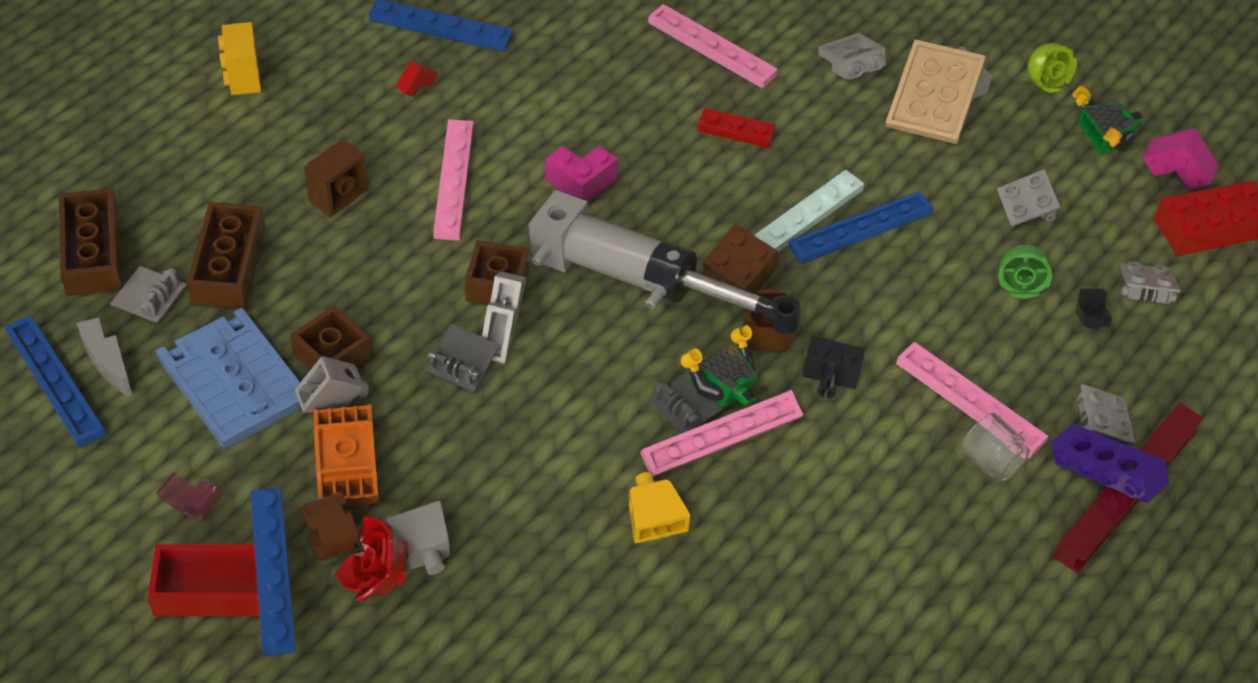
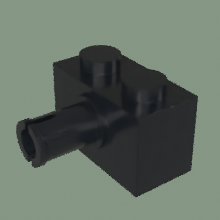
M811 336L802 377L819 380L820 385L817 393L823 398L826 389H828L827 398H833L837 385L856 389L866 348Z

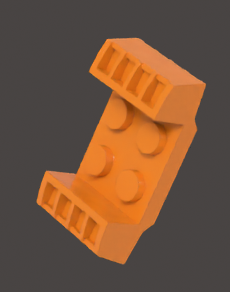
M371 404L313 410L318 499L340 492L346 501L345 504L341 505L342 507L379 504Z

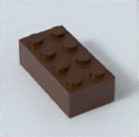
M114 189L59 194L60 277L66 296L122 289L119 208Z
M209 202L186 283L191 304L246 308L266 228L262 206Z

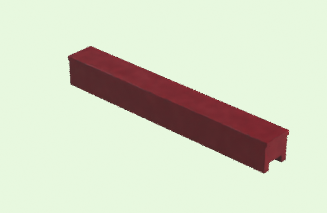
M1180 402L1139 450L1165 460L1168 468L1196 435V428L1203 421L1204 417ZM1106 487L1059 542L1053 559L1060 561L1078 574L1140 500L1113 488Z

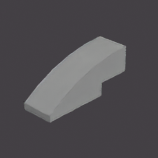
M499 272L495 276L491 301L487 305L482 337L500 345L492 359L493 361L506 363L521 308L526 277L505 272Z
M99 317L77 323L85 351L96 370L115 389L126 396L132 395L116 335L104 337Z

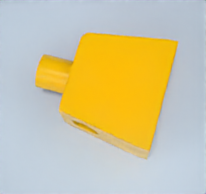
M649 472L639 474L635 478L637 486L632 487L629 491V511L635 544L688 532L690 514L669 480L654 482L652 474Z

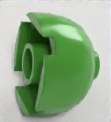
M1018 245L1008 250L1001 258L998 269L999 283L1013 297L1023 299L1040 295V291L1044 290L1045 287L1047 289L1050 286L1052 280L1051 262L1041 249L1032 245Z

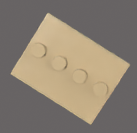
M914 40L886 119V127L958 144L986 61V56Z

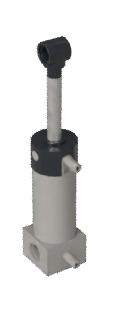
M555 190L528 224L532 262L537 266L543 264L565 273L571 263H575L642 288L651 293L646 301L647 307L651 309L657 306L661 298L675 303L681 301L689 288L765 315L766 320L772 322V327L779 333L790 334L799 327L800 302L797 298L790 295H781L769 300L695 273L697 266L695 252L590 216L588 214V201Z

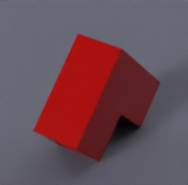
M410 60L395 87L405 95L415 97L422 84L431 87L438 73L427 65Z

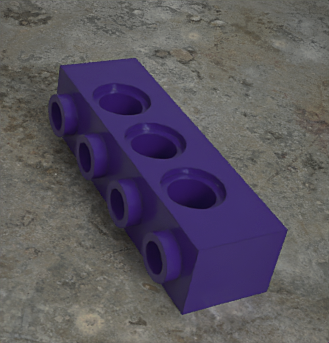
M1072 423L1051 442L1055 464L1148 503L1170 483L1165 460Z

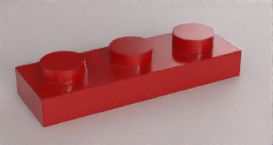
M704 108L697 125V131L769 148L776 125Z

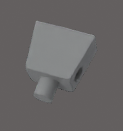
M321 356L296 387L295 393L304 413H313L315 409L348 407L356 397H366L369 388L367 382L361 380L354 364Z
M440 501L386 518V524L394 531V534L399 539L408 543L405 562L409 568L415 569L424 565L429 575H436L444 570L445 566L442 559L450 555V548Z

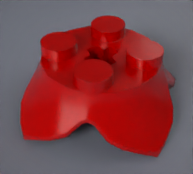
M364 516L360 530V541L364 550L350 555L335 573V576L344 588L349 591L359 592L355 596L358 602L371 596L381 597L386 595L395 585H402L407 574L404 565L408 543L399 539L394 534V531L382 520L371 516Z

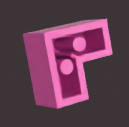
M1196 128L1152 139L1142 157L1154 177L1176 171L1188 190L1210 185L1219 167Z
M562 146L545 159V180L561 192L589 202L617 180L618 158L601 146H598L581 159Z

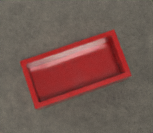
M1251 180L1163 198L1154 220L1176 256L1257 240L1258 187Z
M155 544L147 596L153 616H260L254 544Z

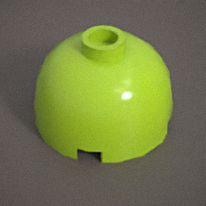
M1048 43L1038 47L1028 61L1027 70L1031 81L1038 88L1049 93L1062 90L1058 87L1064 83L1069 84L1076 72L1077 58L1073 57V50L1058 43Z

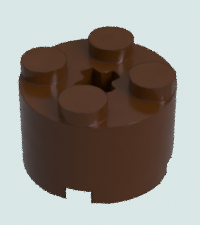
M764 289L756 292V295L772 300L774 297L787 295V293L777 289ZM745 308L742 327L748 325L752 330V337L747 340L748 346L752 350L776 352L786 351L791 347L797 330L790 334L779 333L772 327V322L766 320L765 315Z
M340 492L309 502L304 507L299 508L302 522L308 526L311 533L307 535L308 543L312 552L316 553L319 561L332 559L360 547L357 544L359 543V537L351 512L342 509L341 505L345 504L346 501Z

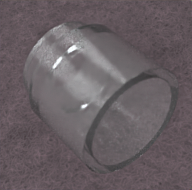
M990 413L976 423L965 436L960 450L989 477L996 476L1000 481H1004L1016 473L1030 454V449L1024 444L1025 439L996 413Z

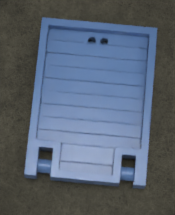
M243 308L234 311L235 318L228 322L222 317L174 341L176 348L167 351L165 347L156 350L159 362L223 450L302 409L295 393L296 387L300 384L299 380Z

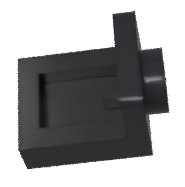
M1082 288L1079 290L1076 314L1083 326L1091 329L1110 327L1112 317L1105 307L1107 297L1105 289Z

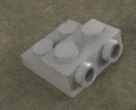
M860 33L818 46L819 56L831 62L832 72L843 79L857 78L865 72L880 70L886 65L885 47Z

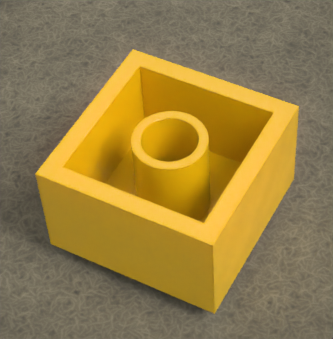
M252 22L222 25L223 35L218 36L220 51L224 50L223 53H220L221 67L223 69L227 68V71H223L224 85H230L231 95L261 92Z

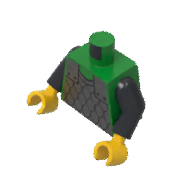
M1079 86L1072 93L1073 97L1077 98V105L1083 107L1078 126L1101 156L1116 149L1120 152H1125L1134 141L1137 126L1142 125L1143 118L1140 112L1128 113L1119 102H1095L1090 97V92L1085 87Z
M748 325L741 328L742 335L739 328L734 329L731 333L732 341L739 344V348L733 345L702 360L700 350L694 348L681 358L683 367L691 369L689 372L691 377L689 383L696 388L697 393L714 401L723 408L736 402L747 408L755 405L758 401V397L752 392L757 381V374L751 347L747 346L746 342L752 337V330Z

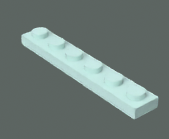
M844 170L754 236L779 252L789 244L790 240L800 237L862 192L864 183L847 170Z

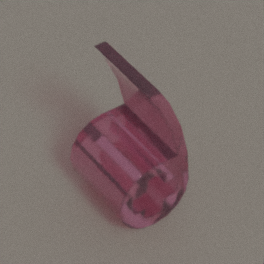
M173 473L157 491L158 497L196 520H201L220 498L218 490L210 483L201 480L196 486H193L176 473Z

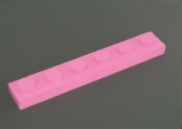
M664 4L649 15L648 23L762 89L777 76L778 69Z
M448 119L433 230L434 239L460 241L473 136V121Z
M916 342L898 356L897 365L1029 459L1047 442L1048 435Z
M792 390L644 448L640 451V454L648 472L652 474V477H655L799 419L803 416V413Z

